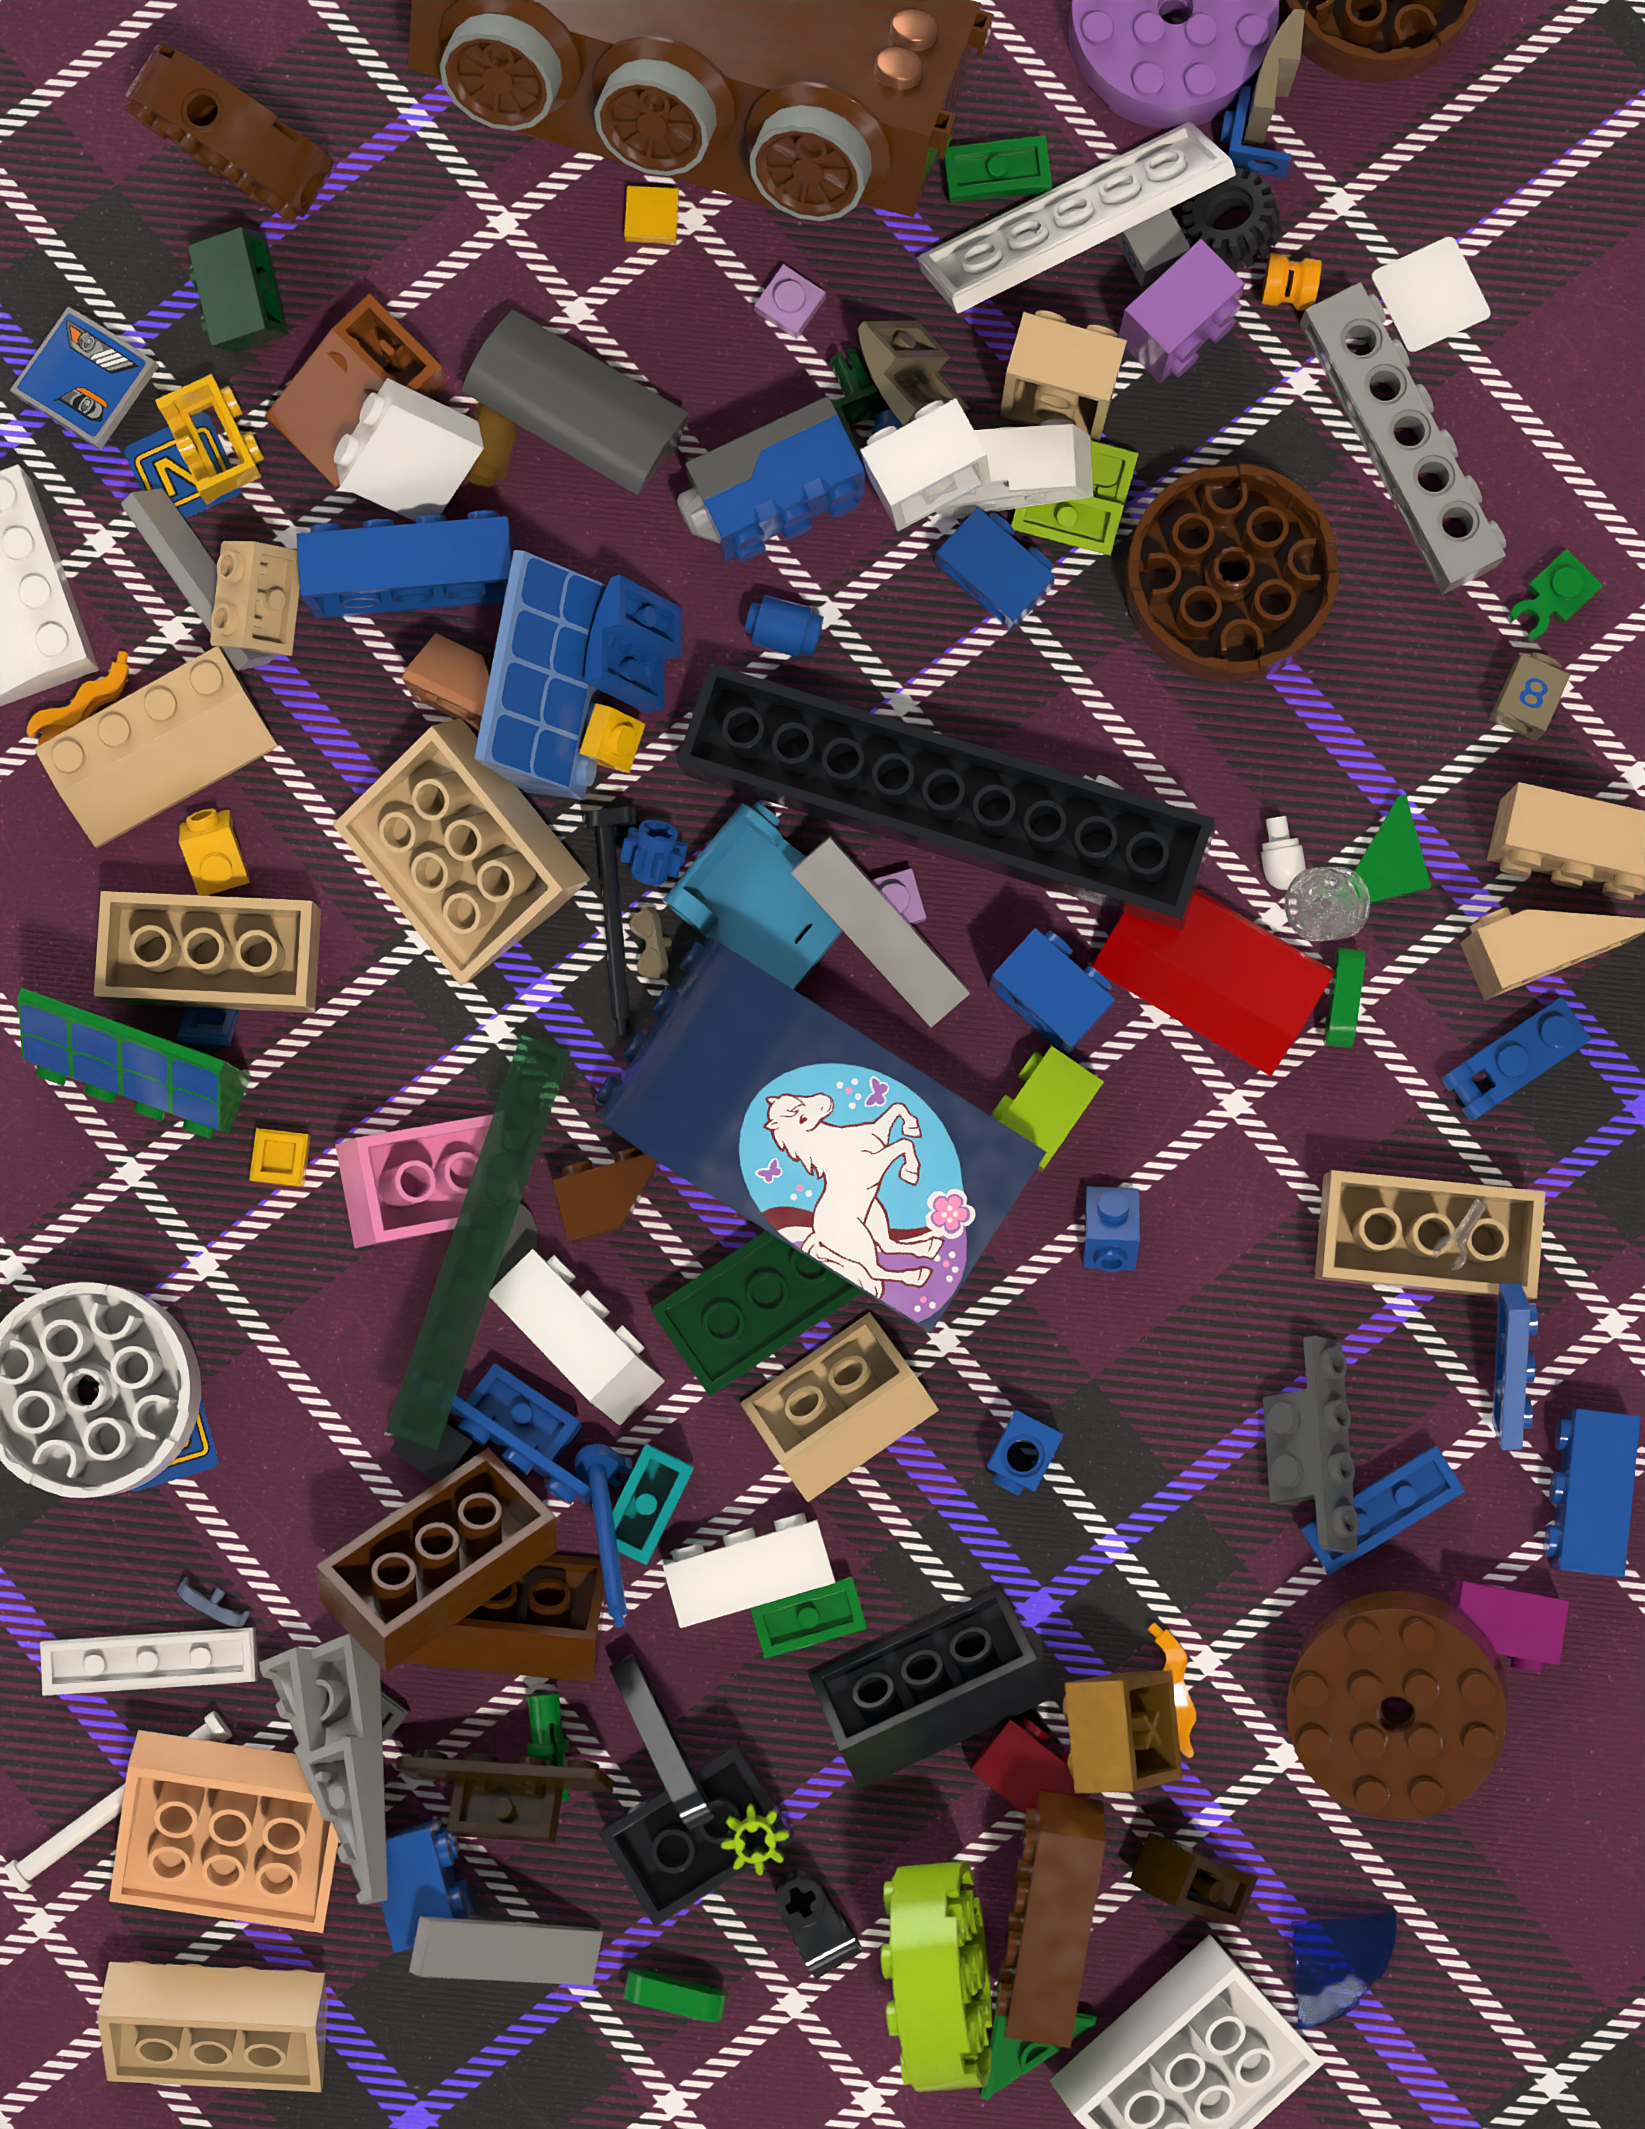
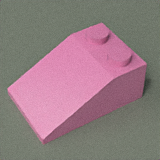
M503 1113L357 1137L335 1145L354 1248L480 1225L484 1217L499 1204L504 1202L520 1203Z

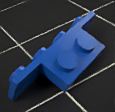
M496 1363L493 1364L466 1402L417 1369L411 1380L419 1391L415 1398L422 1405L439 1416H442L445 1410L462 1421L458 1428L475 1442L484 1446L489 1439L505 1450L501 1457L519 1472L527 1475L532 1469L546 1478L548 1481L544 1487L564 1503L571 1505L573 1500L576 1499L585 1506L589 1505L592 1500L590 1487L556 1464V1461L582 1427L578 1419Z

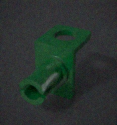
M850 348L846 349L850 359L848 364L851 370L848 368L842 352L833 356L829 363L845 396L832 401V404L861 461L858 445L849 426L872 418L882 411L890 410L877 386L873 385L860 350Z

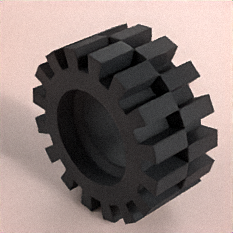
M1235 168L1236 175L1191 197L1192 201L1185 200L1183 205L1185 215L1182 216L1191 246L1193 247L1202 239L1232 271H1237L1238 261L1244 260L1245 266L1248 268L1255 265L1253 255L1258 254L1262 259L1269 255L1266 243L1276 246L1279 240L1276 231L1282 230L1281 215L1270 185L1266 180L1262 182L1260 175L1253 171L1247 178L1245 169ZM1245 209L1251 212L1248 220L1237 228L1217 230L1213 227L1215 221L1228 211Z

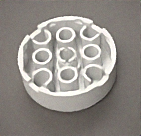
M87 1282L69 1283L49 1288L28 1298L14 1308L0 1323V1461L18 1478L59 1496L72 1498L109 1496L132 1490L147 1483L163 1472L180 1454L190 1438L198 1417L201 1402V1376L198 1360L189 1338L172 1315L159 1304L142 1294L122 1287ZM86 1375H91L99 1382L98 1396L91 1405H84L78 1397L79 1382Z

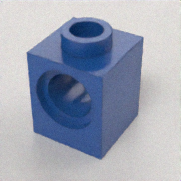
M1014 1410L985 1466L995 1472L991 1482L1017 1496H1020L1024 1487L1035 1492L1064 1435ZM1018 1440L1030 1442L1037 1452L1035 1464L1027 1471L1014 1470L1007 1460L1009 1447Z

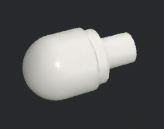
M1286 816L1265 819L1269 843L1262 844L1263 852H1261L1266 880L1277 889H1293L1302 882L1306 873L1302 845H1299L1298 838L1290 839Z

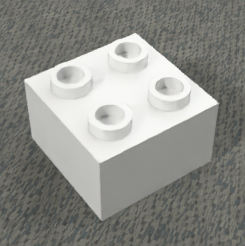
M957 399L946 404L942 400H938L926 405L915 414V421L898 430L895 426H890L878 431L867 440L868 446L860 450L868 478L897 531L991 482L987 453Z

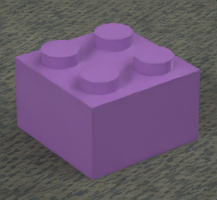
M1200 239L1125 309L1118 338L1127 340L1125 348L1160 384L1171 373L1179 378L1197 361L1199 355L1196 351L1209 338L1214 343L1218 342L1236 324L1237 320L1234 316L1242 307L1239 300L1245 283Z

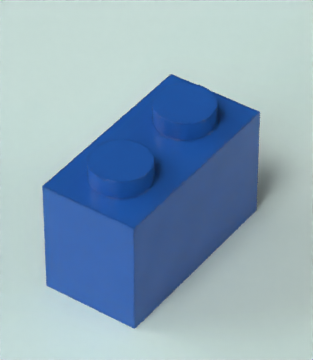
M977 507L936 552L935 565L1012 633L1053 588L1056 575L1051 570L1054 566L1037 548L1030 546L1026 550L1012 537L1015 534L1014 529L1004 518L995 512H991L988 516Z

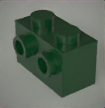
M240 227L188 245L191 258L189 275L194 287L199 292L203 310L200 318L201 326L211 346L239 352L289 335L265 234Z

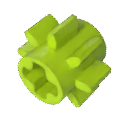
M749 1804L747 1818L742 1822L735 1817L729 1816L727 1824L736 1831L735 1838H727L722 1841L721 1848L727 1850L735 1848L738 1856L735 1860L734 1869L738 1870L746 1861L755 1864V1870L759 1876L763 1874L764 1861L769 1857L776 1862H783L784 1855L775 1848L776 1841L786 1840L790 1834L788 1830H775L773 1825L777 1815L775 1809L770 1811L766 1818L756 1816L754 1805ZM759 1827L764 1828L767 1831L764 1841L769 1847L765 1850L757 1846L752 1852L746 1850L744 1846L747 1838L742 1832L746 1829L754 1833Z

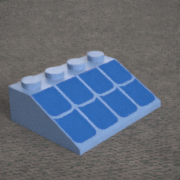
M514 550L474 759L527 793L585 800L587 786H591L595 780L597 761L579 752L595 703L603 705L605 695L604 692L584 683L585 663L592 625L607 585L528 552Z

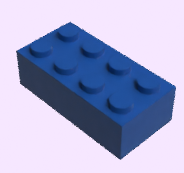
M491 510L471 512L467 515L468 519L447 521V517L443 515H424L415 518V524L394 525V521L389 519L368 520L363 522V528L342 530L341 525L334 523L313 525L308 533H296L301 597L316 619L503 604L514 550H518L517 539L508 516L499 517L497 511Z

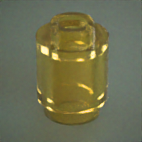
M478 405L475 414L469 417L479 422L484 449L464 479L476 485L490 487L494 485L495 481H503L507 477L518 429L511 420L485 405Z

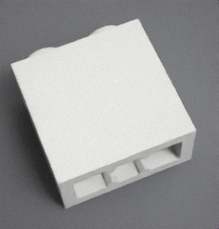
M387 378L378 394L371 393L365 400L360 412V422L352 435L345 434L338 443L334 454V463L337 464L340 487L415 521V518L424 515H441L484 449L478 421Z

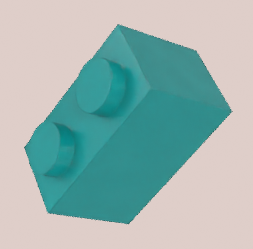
M648 1443L645 1444L613 1510L618 1552L644 1565L649 1563L695 1466Z

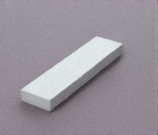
M256 1627L40 1642L42 1696L258 1681Z

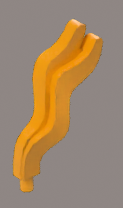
M118 652L117 660L112 662L107 677L102 680L87 681L82 684L70 705L64 708L44 709L35 713L27 726L28 737L35 738L42 731L43 734L37 744L39 746L93 716L94 712L101 705L119 698L129 673V666L127 665L128 653Z
M1154 1622L1147 1630L1156 1638L1154 1642L1166 1655V1663L1162 1671L1172 1670L1180 1752L1189 1759L1194 1755L1189 1735L1196 1722V1711L1184 1683L1187 1654L1167 1629L1163 1631Z

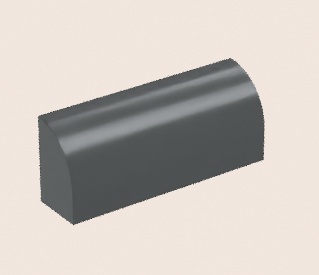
M513 309L498 324L481 347L469 369L461 390L468 396L638 496L677 449L689 413Z

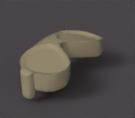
M643 907L629 922L630 930L646 942V948L637 962V970L644 977H653L655 980L667 979L669 977L667 974L669 963L665 947H670L672 942L669 937H663L661 920L656 912V908Z

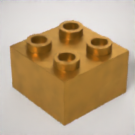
M1172 1670L1113 1673L1065 1683L1066 1695L1063 1701V1713L1065 1720L1069 1724L1071 1750L1068 1756V1768L1071 1776L1074 1778L1075 1793L1134 1792L1183 1779Z

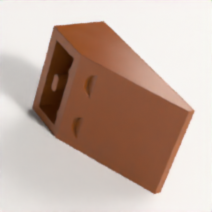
M369 293L331 329L266 413L265 417L338 489L340 484L337 464L334 463L335 450L345 434L352 435L360 422L359 417L362 406L371 393L378 394L386 379L389 378L433 399L449 383L442 366Z

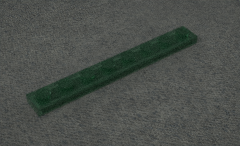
M521 1035L518 1040L385 1430V1436L436 1452L571 1053L570 1051Z

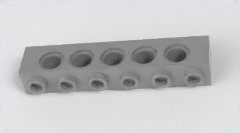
M1360 282L1305 309L1299 326L1437 587L1443 595L1497 568L1506 556L1503 551L1506 548V540L1498 524L1494 520L1488 522L1479 505L1482 503V496L1475 480L1470 475L1464 476L1455 460L1458 457V451L1453 438L1446 429L1440 431L1431 415L1434 412V406L1428 391L1422 384L1415 385L1407 368L1410 366V361L1404 346L1398 339L1391 340L1383 323L1386 321V316L1380 301L1373 293L1367 295ZM1352 337L1362 338L1369 344L1371 352L1367 355H1356L1347 348L1345 341ZM1375 382L1386 383L1392 388L1395 398L1389 401L1379 400L1372 395L1369 385ZM1399 427L1410 428L1416 433L1419 443L1415 446L1400 444L1394 436V429ZM1430 472L1437 475L1442 482V490L1438 492L1425 490L1419 484L1418 474ZM1448 517L1459 519L1466 527V536L1461 538L1451 537L1444 531L1442 520Z

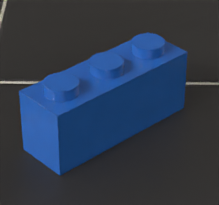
M1566 1409L1565 1419H1558L1555 1430V1449L1562 1451L1560 1472L1554 1471L1552 1473L1549 1489L1550 1503L1557 1504L1555 1525L1547 1526L1544 1538L1545 1557H1551L1550 1568L1625 1577L1641 1416L1584 1409Z

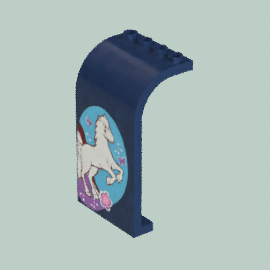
M708 937L703 945L695 941L679 965V968L686 972L675 990L667 985L654 1003L650 1012L656 1015L657 1018L647 1034L638 1030L626 1047L622 1057L629 1060L624 1070L618 1079L610 1074L596 1094L594 1101L600 1105L596 1112L597 1117L618 1135L671 1171L931 1334L1047 1152L716 940Z

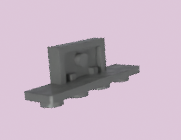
M1315 1335L1304 1338L1307 1389L1263 1397L1270 1503L1285 1505L1315 1499L1319 1547L1330 1551L1352 1553L1357 1551L1359 1520L1354 1509L1352 1483L1355 1476V1468L1350 1456L1348 1429L1351 1424V1415L1346 1404L1344 1378L1347 1371V1363L1340 1342Z

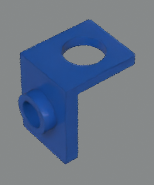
M1244 85L1240 89L1236 112L1225 111L1220 142L1230 143L1227 156L1232 160L1234 170L1235 168L1245 169V172L1251 173L1253 171L1260 175L1285 179L1292 154L1241 145L1252 87ZM1253 160H1264L1274 164H1262Z

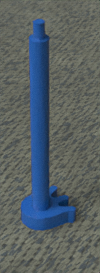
M592 1444L580 1449L575 1455V1472L577 1478L589 1486L592 1492L591 1499L608 1615L613 1618L614 1626L620 1628L625 1625L624 1616L627 1614V1606L608 1483L619 1487L621 1485L620 1473L630 1475L633 1471L631 1458L622 1456L612 1448L604 1444Z

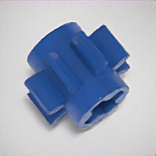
M646 820L640 824L639 830L633 827L629 828L627 838L623 840L619 860L624 863H631L629 872L635 880L648 885H660L667 881L668 875L675 878L678 877L680 867L684 864L688 844L676 842L678 831L671 824L661 820Z

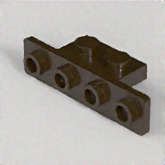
M417 1750L415 1757L398 1756L396 1768L413 1780L454 1783L447 1832L458 1837L555 1843L563 1790L613 1793L614 1781L603 1771L599 1770L600 1765L598 1763L580 1759L568 1760L567 1767L548 1766L549 1762L547 1760L531 1756H519L516 1759V1764L498 1763L497 1757L482 1753H468L464 1761L447 1759L448 1755L438 1751Z

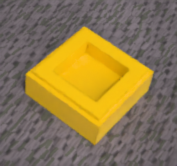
M627 186L625 242L677 244L679 189Z
M256 1128L249 1180L252 1182L304 1188L311 1135Z

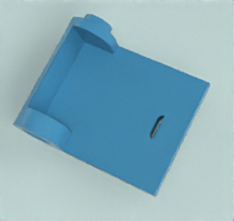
M758 802L752 808L741 803L662 901L704 937L716 940L791 989L796 990L841 935L843 930L790 873L791 869L806 856L783 839L781 833L776 829L781 821ZM808 926H811L810 928L807 929V931H806V932L802 935V937L798 940L797 945H796V940L799 938V936L803 933V931H804Z

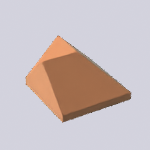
M435 633L406 668L402 680L415 700L454 719L462 718L467 725L480 731L490 678L488 665L483 655Z

